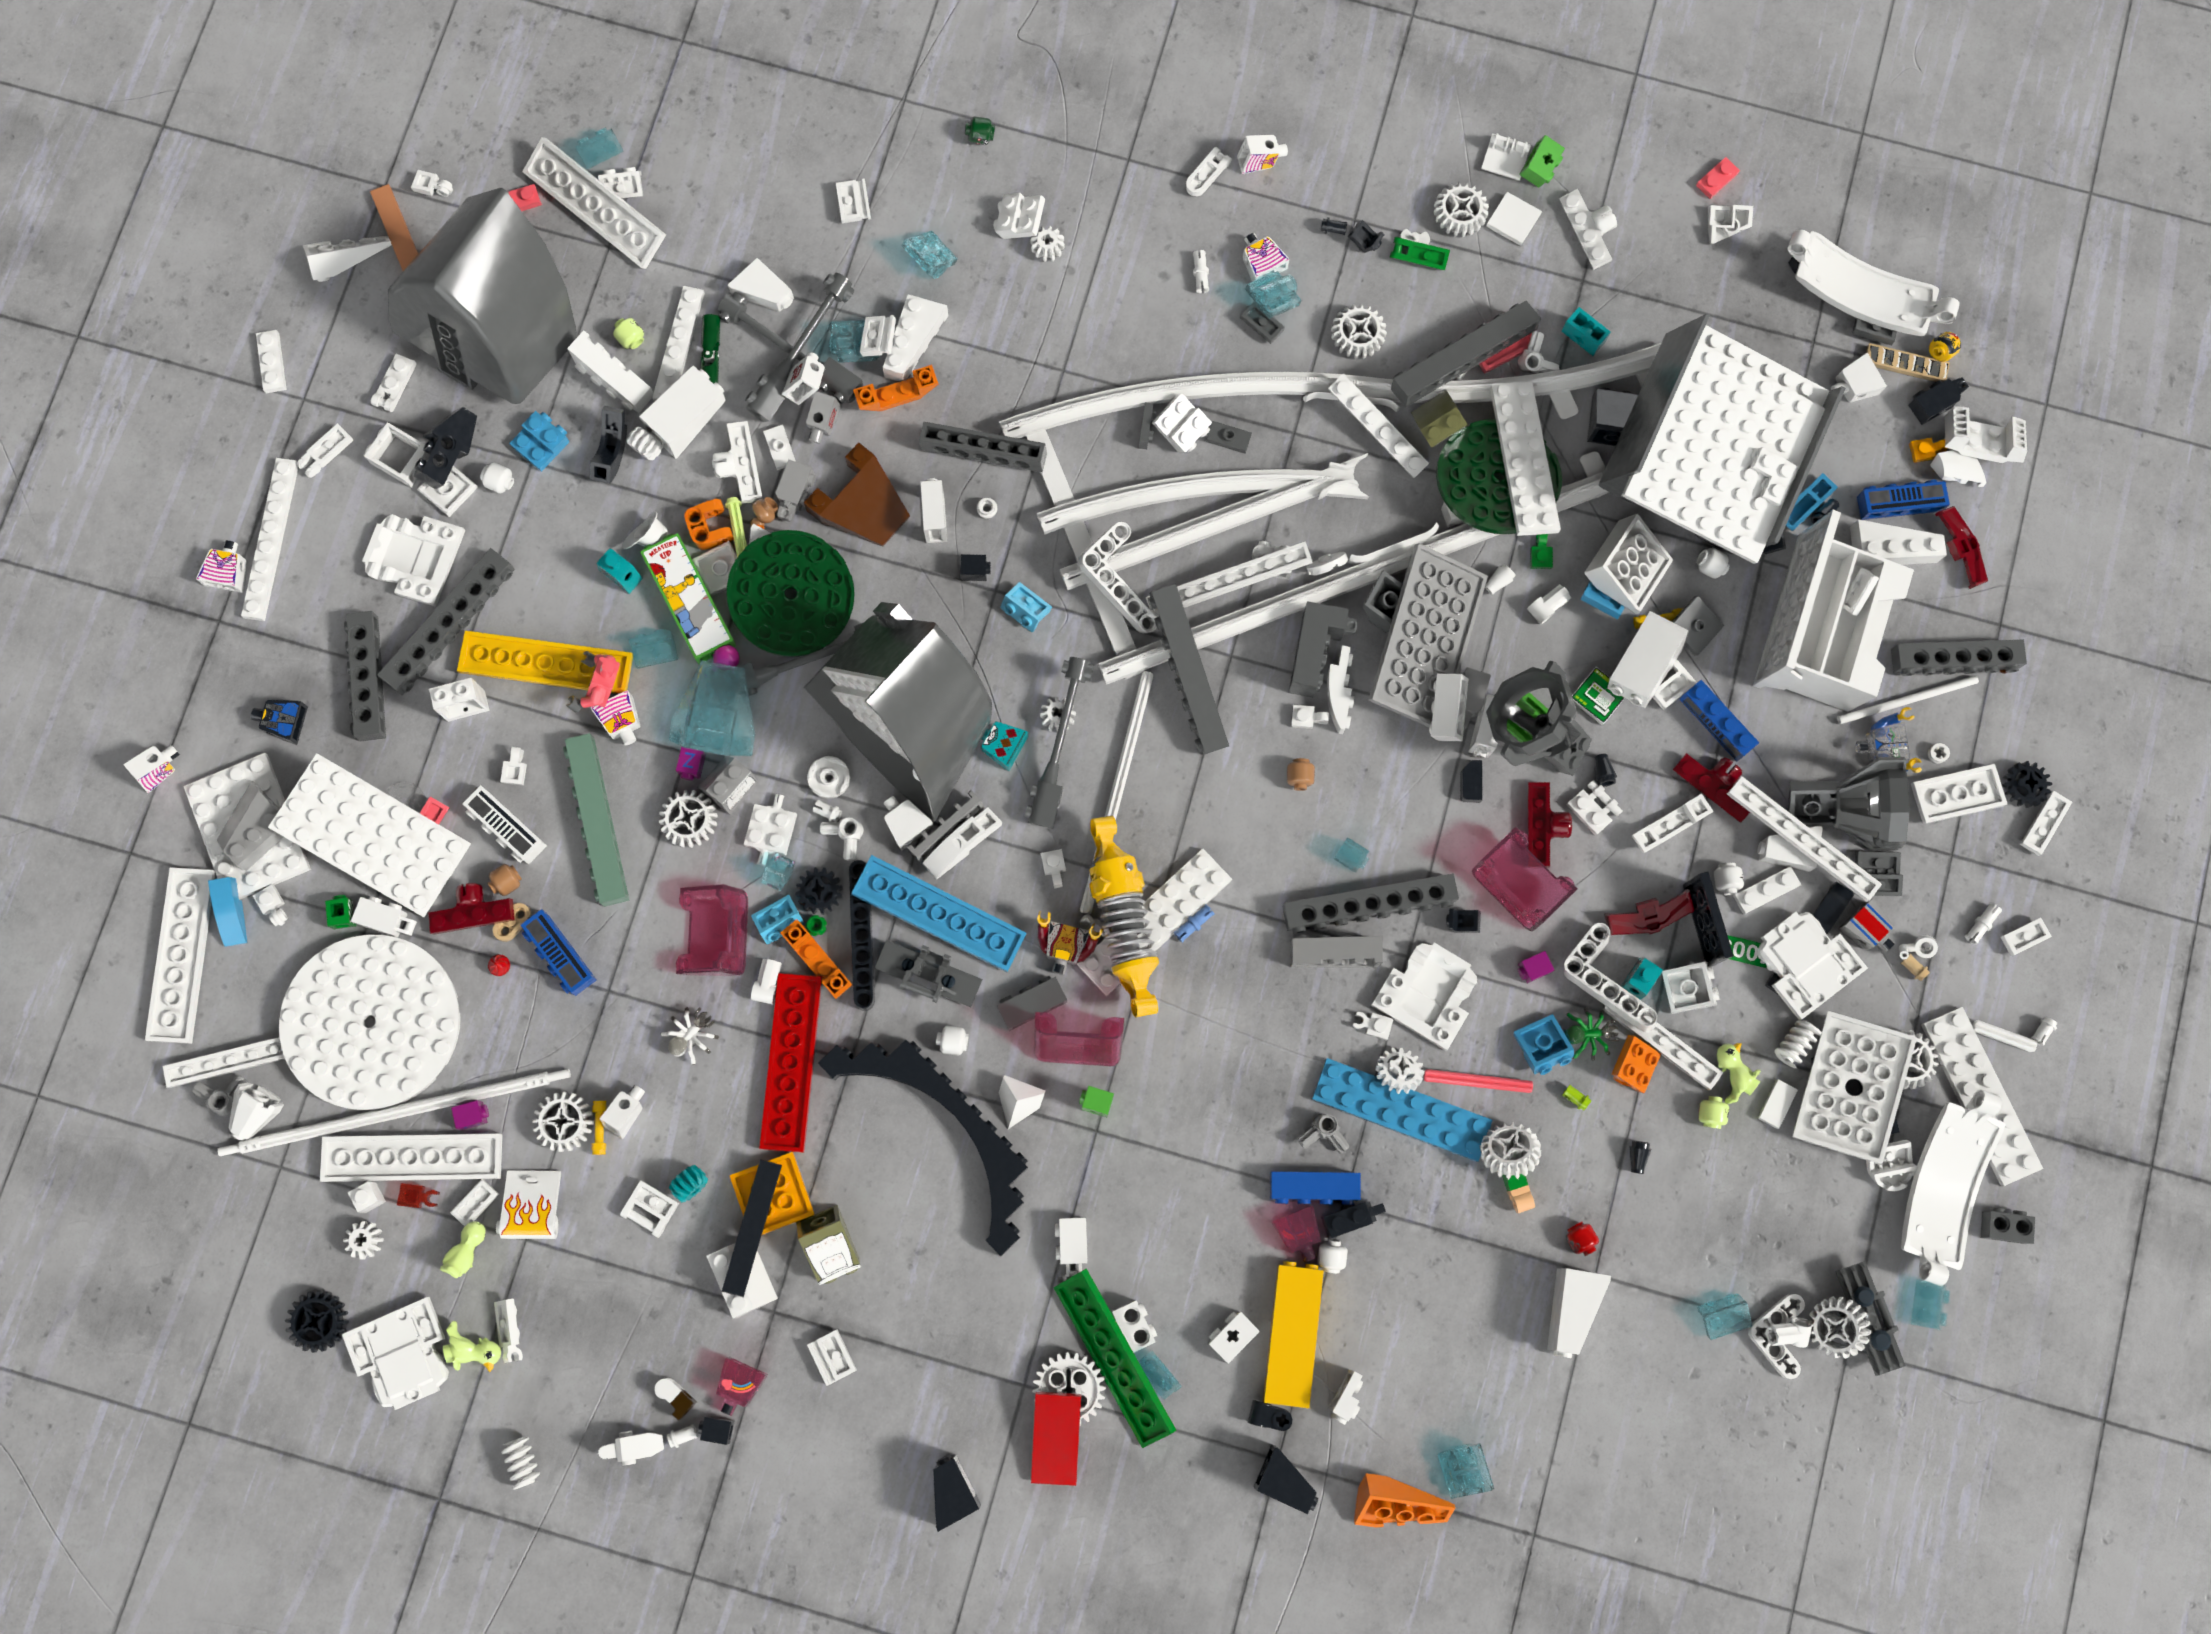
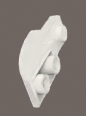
M1343 645L1339 653L1338 665L1330 664L1327 675L1328 706L1338 734H1343L1345 728L1349 729L1351 716H1347L1348 709L1353 708L1355 697L1351 696V688H1345L1348 686L1350 674H1346L1347 666L1351 667L1353 654H1349L1351 647Z
M987 807L975 818L973 816L970 817L950 834L927 857L922 865L937 880L968 856L972 848L1002 826V821Z

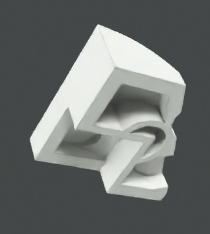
M1709 206V244H1714L1752 227L1753 206Z
M1952 450L1938 453L1930 464L1942 480L1957 481L1962 484H1966L1967 481L1977 482L1978 487H1984L1986 484V479L1978 459L1961 455L1959 451Z

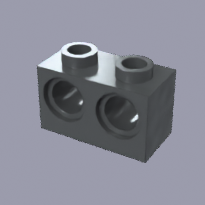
M1991 1207L1990 1211H1982L1981 1238L2020 1244H2034L2035 1217L2027 1216L2025 1211L2013 1210V1214L2005 1213L2003 1208ZM1996 1218L2000 1222L1999 1229H1996L1994 1226V1220ZM2018 1221L2022 1225L2021 1232H2018V1230L2016 1229V1224Z

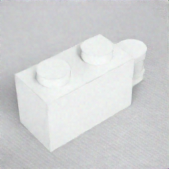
M369 896L368 899L360 897L351 922L397 938L400 933L412 936L417 922L406 918L407 913L401 910L402 906L389 902L388 906L381 904L382 900L373 896ZM404 922H407L405 929L403 930V924Z
M1086 1218L1059 1219V1224H1055V1237H1060V1246H1056V1260H1060V1264H1066L1067 1279L1081 1272L1082 1264L1087 1263ZM1070 1264H1078L1079 1271H1070Z

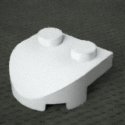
M1908 1140L1888 1143L1882 1165L1866 1160L1867 1172L1871 1179L1888 1191H1899L1908 1186L1907 1183L1912 1176L1914 1177L1917 1166L1913 1163L1911 1142Z

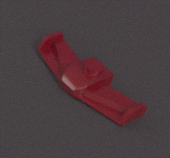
M1955 506L1935 513L1936 517H1940L1954 538L1946 543L1954 561L1960 559L1964 561L1970 583L1968 588L1972 589L1988 582L1978 540Z
M1687 889L1662 905H1659L1657 898H1652L1635 903L1637 912L1605 913L1604 916L1611 935L1653 934L1660 932L1663 928L1695 910L1690 891Z

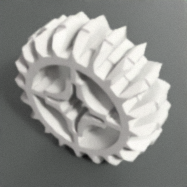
M1460 182L1457 183L1456 187L1451 184L1448 189L1444 188L1441 194L1439 193L1433 212L1434 216H1437L1436 223H1441L1440 229L1447 228V234L1452 231L1454 232V237L1458 233H1461V236L1464 237L1466 232L1470 236L1474 231L1478 232L1481 226L1485 224L1489 208L1486 203V197H1481L1482 190L1476 192V187L1469 188L1468 183L1462 187ZM1446 204H1448V205L1450 206V207H1449V209L1451 210V214H1450V215L1448 214V212H1447V210H1446ZM1472 205L1474 206V208H1475V210H1476V216H1474V215L1472 214V213H1473V211L1471 210V206H1472Z
M1353 304L1351 310L1345 307L1343 312H1339L1337 318H1334L1333 326L1331 327V332L1333 333L1331 338L1336 340L1334 343L1335 347L1341 346L1340 353L1347 351L1346 356L1349 357L1351 354H1354L1355 359L1358 358V355H1361L1364 359L1367 354L1372 356L1374 351L1378 352L1381 347L1380 345L1384 344V337L1387 334L1385 331L1386 323H1382L1383 316L1377 317L1378 311L1371 312L1370 306L1367 309H1363V304L1359 308H1356ZM1369 325L1373 328L1375 337H1372L1370 335L1371 332L1368 330ZM1343 326H1345L1347 328V331L1350 333L1349 338L1345 336L1343 332Z
M684 790L683 796L676 792L675 800L668 797L670 804L664 803L662 805L666 811H660L659 813L660 816L665 817L659 820L660 825H665L661 828V831L667 833L665 837L668 840L672 839L674 845L680 841V846L684 848L688 842V846L693 848L694 841H696L700 846L702 845L701 838L708 841L709 838L706 834H714V830L710 827L717 826V822L712 820L718 818L717 813L713 812L716 807L710 805L711 800L709 798L704 800L705 795L703 793L697 796V792L693 790L689 796L688 791ZM694 803L700 805L702 809L689 810L686 804ZM679 808L680 814L672 822L673 815L675 811ZM685 811L687 812L688 815L691 816V818H690V820H691L690 823H691L692 827L690 826L689 823L686 822V820H687L686 816H687V815H686ZM705 816L704 823L698 830L697 823ZM678 827L680 829L688 828L691 834H679L674 829Z
M1904 1030L1899 1031L1917 1037L1908 1069L1910 1072H1914L1916 1076H1906L1903 1089L1909 1087L1912 1090L1916 1089L1917 1086L1923 1087L1925 1082L1932 1080L1930 1075L1937 1073L1932 1068L1939 1065L1933 1061L1934 1058L1938 1057L1937 1054H1932L1935 1046H1928L1930 1039L1922 1040L1921 1033L1915 1035L1912 1030L1907 1033ZM1920 1055L1922 1057V1064L1919 1060Z
M563 1092L561 1097L558 1093H554V1100L548 1096L545 1098L547 1105L539 1103L542 1111L535 1110L534 1114L539 1115V1119H533L532 1122L539 1126L533 1128V1131L541 1132L536 1138L537 1140L544 1139L542 1145L545 1147L550 1144V1150L554 1151L558 1146V1151L564 1152L566 1146L568 1151H572V1143L576 1147H580L579 1139L587 1141L584 1133L591 1134L592 1130L588 1129L587 1125H593L594 1121L587 1120V1118L593 1116V1113L585 1112L590 1106L589 1104L582 1105L584 1101L582 1097L576 1100V1094L574 1093L569 1098L567 1092ZM568 1104L577 1110L579 1119L570 1116ZM561 1105L558 1108L557 1114L554 1117L548 1118L550 1112L555 1107ZM567 1119L572 1123L567 1122V1124L560 1125L559 1123H555L554 1121ZM547 1125L555 1126L558 1140L550 1135ZM578 1126L577 1131L566 1139L570 1128Z
M1513 1122L1511 1126L1503 1123L1501 1128L1495 1125L1494 1131L1488 1130L1487 1136L1483 1137L1480 1145L1481 1159L1484 1161L1486 1168H1490L1491 1173L1497 1172L1499 1178L1503 1174L1506 1175L1508 1180L1512 1175H1515L1518 1179L1519 1174L1527 1176L1528 1171L1533 1172L1535 1166H1538L1539 1158L1541 1157V1144L1537 1140L1536 1134H1531L1530 1128L1524 1130L1522 1124L1516 1127Z
M1832 1296L1829 1298V1302L1823 1299L1820 1301L1821 1305L1816 1304L1814 1306L1815 1311L1810 1312L1809 1316L1812 1319L1809 1321L1813 1327L1811 1334H1815L1812 1342L1818 1341L1820 1343L1818 1346L1819 1350L1825 1347L1826 1355H1830L1833 1352L1835 1358H1839L1842 1354L1846 1359L1850 1354L1856 1356L1858 1350L1862 1351L1865 1349L1863 1344L1869 1342L1866 1336L1871 1334V1330L1865 1328L1870 1325V1321L1863 1320L1867 1313L1863 1312L1860 1314L1858 1312L1861 1305L1852 1307L1853 1300L1850 1299L1845 1303L1844 1297H1839L1836 1300ZM1836 1310L1843 1312L1846 1315L1844 1317H1838L1835 1314H1831L1829 1311ZM1823 1319L1825 1320L1824 1323L1828 1327L1827 1334L1825 1333L1823 1328ZM1851 1320L1853 1321L1856 1328V1336L1854 1335V1331L1850 1327ZM1844 1321L1842 1329L1834 1334V1331L1837 1329L1836 1326ZM1840 1338L1850 1344H1839L1834 1342L1833 1339Z

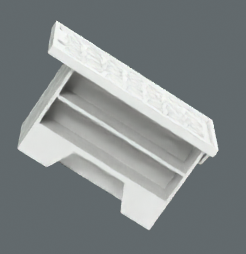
M1832 510L1798 535L1753 686L1759 689L1763 687L1788 689L1848 712L1876 698L1878 695L1885 667L1876 659L1893 600L1906 598L1914 570L1834 540L1841 512ZM1861 568H1864L1879 577L1860 613L1856 616L1845 610L1842 606L1845 596Z

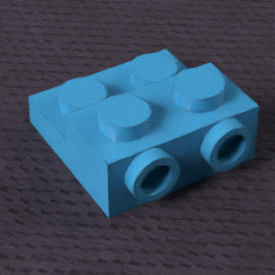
M535 411L521 425L523 429L509 444L542 472L566 447L569 440L566 437L567 432L560 425L556 427L550 423L552 419L546 413L542 412L539 414Z
M1590 580L1580 599L1617 620L1625 606L1596 589Z
M1553 1014L1514 1031V1037L1524 1052V1058L1534 1075L1539 1072L1541 1075H1545L1552 1070V1066L1557 1064L1565 1066L1574 1057V1048Z

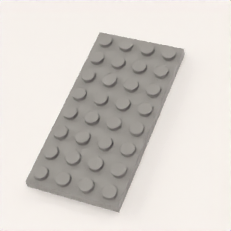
M1420 543L1414 545L1368 701L1429 727L1433 719L1431 705L1435 699L1434 681L1437 679V674H1460L1488 578L1487 575Z

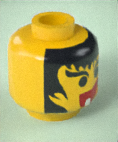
M1947 331L1935 337L1929 345L1930 355L1940 362L1949 361L1961 349L1959 337Z

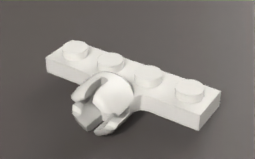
M1578 189L1559 198L1593 270L1612 261V257L1602 239L1604 233L1617 227V220L1612 213V209L1605 205L1596 211H1589Z
M748 421L727 423L731 450L713 454L712 465L715 469L714 474L717 478H736L741 503L755 502L758 499H762Z

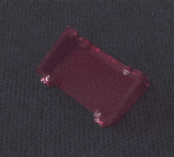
M1515 827L1472 869V874L1525 929L1534 931L1578 888L1572 879L1567 876L1556 878L1526 848L1529 844L1526 833Z
M724 884L680 888L679 904L683 910L690 912L688 954H681L676 961V974L689 976L742 975L746 966L747 893L742 889Z
M1035 1012L1034 1054L1042 1062L1115 1066L1119 1063L1122 1054L1124 1018H1108L1102 1023L1101 1034L1057 1031V1021L1052 1014Z

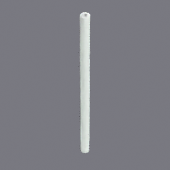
M1974 675L1838 716L1837 721L1839 724H1844L1974 685L1979 680Z

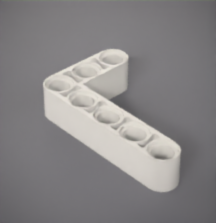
M1118 522L1110 526L1080 555L1078 566L1139 633H1149L1157 628L1154 620L1156 616L1105 561L1131 534L1128 524ZM1116 527L1122 529V538L1116 536ZM1102 541L1108 545L1107 552L1102 551L1100 548ZM1086 556L1092 557V567L1086 564ZM1101 571L1105 572L1108 576L1106 582L1100 579ZM1115 587L1120 588L1122 591L1120 598L1114 594ZM1130 602L1136 606L1135 613H1131L1128 609ZM1144 618H1147L1150 622L1148 629L1144 628L1142 624Z
M1594 924L1564 963L1565 977L1643 1032L1652 1031L1657 1022L1655 1010L1591 966L1608 944L1610 929L1606 924ZM1596 932H1603L1605 937L1598 939L1594 934ZM1589 948L1593 953L1591 955H1584L1581 953V950ZM1570 965H1577L1580 970L1571 972L1568 967ZM1593 977L1598 983L1590 985L1586 982V979ZM1612 990L1616 993V996L1608 998L1604 992ZM1624 1003H1631L1634 1009L1627 1011L1622 1005ZM1649 1016L1653 1021L1646 1024L1641 1021V1017Z

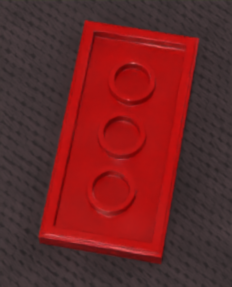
M1036 1392L1031 1483L1076 1486L1081 1394Z

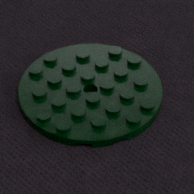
M1486 419L1470 423L1469 426L1454 433L1440 453L1436 467V480L1441 497L1451 512L1469 526L1493 534H1515L1517 532L1496 419ZM1544 440L1555 502L1557 503L1562 489L1561 467L1556 454L1551 452L1546 445L1547 442ZM1501 473L1504 479L1499 481L1493 474Z
M781 530L757 538L745 547L734 561L730 570L726 595L731 618L740 633L749 642L759 649L774 655L800 657L824 649L842 633L851 617L855 591L852 575L845 560L836 549L816 535L797 530ZM786 589H795L797 596L794 599H788L784 593Z

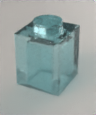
M1347 837L1334 859L1356 873L1359 868L1364 869L1369 861V858L1366 857L1369 850Z
M776 853L765 866L761 883L781 891L792 876L795 861Z

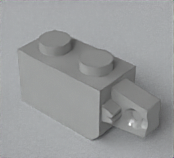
M788 459L775 492L780 503L777 514L779 519L790 522L795 512L800 511L802 505L804 506V502L809 496L807 494L809 487H813L816 479L811 466Z
M1468 667L1463 673L1460 672V674L1469 679L1464 729L1467 728L1471 717L1477 716L1479 711H1481L1491 674Z

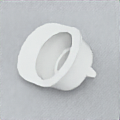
M656 511L652 512L642 524L627 536L622 545L623 549H628L636 543L645 547L662 541L668 530L657 519Z

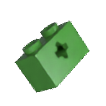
M1544 135L1536 142L1519 175L1538 188L1544 183L1548 184L1554 176V168L1563 159L1561 155L1565 148Z
M1088 1086L1087 1090L1082 1091L1079 1104L1082 1105L1083 1111L1107 1118L1114 1093Z

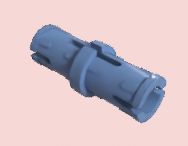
M1205 904L1196 914L1187 918L1188 921L1174 931V935L1178 936L1177 939L1183 943L1194 931H1199L1201 929L1200 926L1215 915L1213 911H1210L1211 908Z

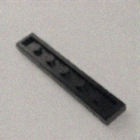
M1837 881L1832 885L1813 913V916L1820 922L1826 935L1854 896L1853 892ZM1773 972L1765 986L1779 995L1772 985L1780 977L1776 972Z
M760 1159L721 1292L744 1297L782 1165Z

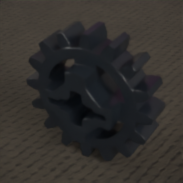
M2029 761L2022 764L2019 762L2007 770L2009 774L2003 776L2007 782L2002 784V787L2008 788V791L2004 794L2012 796L2009 800L2010 802L2017 800L2018 807L2025 804L2026 808L2032 805L2036 807L2041 802L2047 800L2045 795L2052 792L2047 789V787L2052 785V782H2047L2050 774L2044 775L2045 768L2038 769L2036 762L2031 764V766Z
M814 867V873L812 874L807 870L806 878L803 876L799 877L802 884H796L800 891L796 892L795 895L802 897L798 901L799 904L805 903L804 909L806 911L812 908V914H816L817 910H819L824 915L825 909L832 912L831 906L833 904L839 905L836 899L843 897L842 894L838 893V891L843 889L842 885H837L840 882L839 877L833 879L835 873L831 871L827 874V869L824 867L821 872L818 871L817 867ZM822 878L828 879L832 884H825ZM813 879L812 884L809 887H806L807 884ZM818 883L823 889V891H821L820 898L815 892L818 890ZM832 895L831 899L828 902H826L825 900L828 898V896ZM807 898H814L817 905L809 902Z

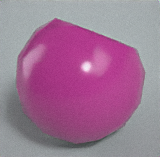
M730 645L716 649L713 654V663L722 671L733 669L739 664V653L736 648Z

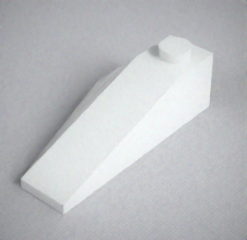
M388 236L362 238L359 240V243L350 241V239L342 240L337 245H332L331 241L303 245L312 279L322 282L391 246V241Z

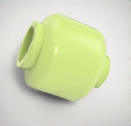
M621 318L615 323L613 336L625 349H636L643 343L644 330L634 319L627 318L624 320V318Z
M1709 1096L1708 1100L1701 1101L1699 1121L1703 1123V1126L1721 1129V1126L1727 1124L1729 1105L1722 1102L1721 1097Z

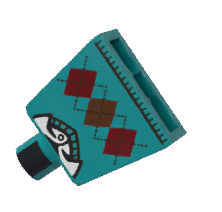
M611 548L596 563L600 572L628 594L643 579L632 564ZM631 574L630 577L627 580H625L626 575Z
M995 721L992 728H987L981 738L984 741L981 746L982 752L1004 769L1010 771L1028 739V732Z
M1640 957L1621 987L1641 1000L1649 993L1663 970L1645 957Z

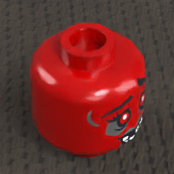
M1580 1222L1567 1229L1569 1233L1566 1235V1240L1575 1254L1583 1253L1584 1256H1587L1596 1251L1595 1246L1599 1243V1238L1590 1224Z

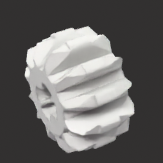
M1041 226L1037 236L1032 237L1030 240L1032 245L1031 251L1036 253L1037 259L1043 256L1044 262L1047 261V258L1054 261L1055 256L1060 257L1062 255L1061 250L1065 248L1063 243L1064 236L1059 235L1058 229L1052 231V227L1049 226L1048 230H1045Z
M635 427L626 439L629 446L648 460H654L658 457L663 448V444L642 427Z
M1056 696L1054 703L1051 699H1047L1048 706H1041V709L1044 711L1040 713V718L1044 719L1042 725H1049V731H1052L1054 727L1058 731L1061 717L1054 716V712L1057 711L1058 714L1061 713L1062 715L1066 698L1059 702V697ZM1071 711L1068 724H1074V719L1071 717L1076 716L1075 711Z
M361 1221L360 1225L358 1223L352 1224L353 1230H346L349 1238L343 1239V1242L349 1243L345 1250L352 1251L351 1257L353 1258L359 1255L361 1260L366 1259L367 1256L374 1257V1250H381L377 1243L384 1241L383 1238L378 1237L382 1230H375L376 1224L370 1223L368 1225L367 1221ZM366 1237V1242L361 1243V1238Z

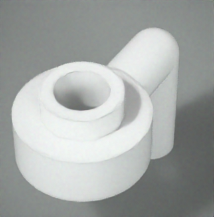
M1929 935L1918 937L1915 943L1901 944L1899 946V954L1902 959H1907L1909 952H1916L1922 958H1931L1938 950L1936 940ZM1924 942L1930 944L1928 948H1923L1921 945Z

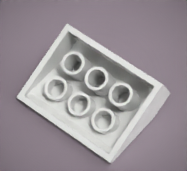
M1634 514L1617 522L1584 573L1596 589L1635 614H1639L1673 559L1638 514Z

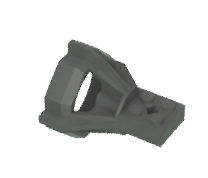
M1551 660L1548 662L1545 670L1531 667L1503 681L1486 711L1493 738L1503 747L1500 754L1513 766L1545 757L1559 772L1573 776L1592 741L1584 729L1574 720L1577 715V709L1569 684L1566 681V673L1556 662ZM1541 688H1549L1552 704L1546 714H1541L1534 718L1515 705L1529 692ZM1508 718L1533 735L1532 740L1512 742L1507 733Z
M1878 757L1839 782L1790 781L1788 812L1807 827L1834 826L1836 829L1839 828L1870 850H1898L1907 842L1909 822L1906 758Z

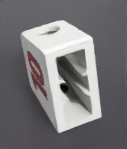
M808 353L805 358L793 367L782 391L783 396L798 405L819 389L825 367L818 362L819 357L816 354Z

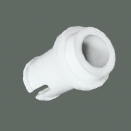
M817 800L815 805L822 809L813 807L814 813L828 818L829 822H837L840 819L842 811L839 810L838 806L833 807L821 800Z
M2049 1017L2040 1020V1026L2031 1037L2041 1046L2045 1045L2052 1031L2057 1029V1022Z
M694 1424L675 1432L671 1430V1433L667 1434L671 1448L674 1446L678 1448L679 1444L698 1438Z

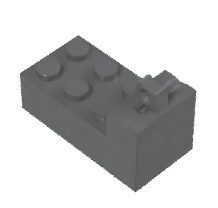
M1307 601L1302 616L1288 693L1313 698L1315 692L1320 691L1324 674L1320 672H1323L1326 665L1327 654L1324 652H1327L1330 639L1341 641L1343 634H1355L1358 620L1347 617L1349 609Z

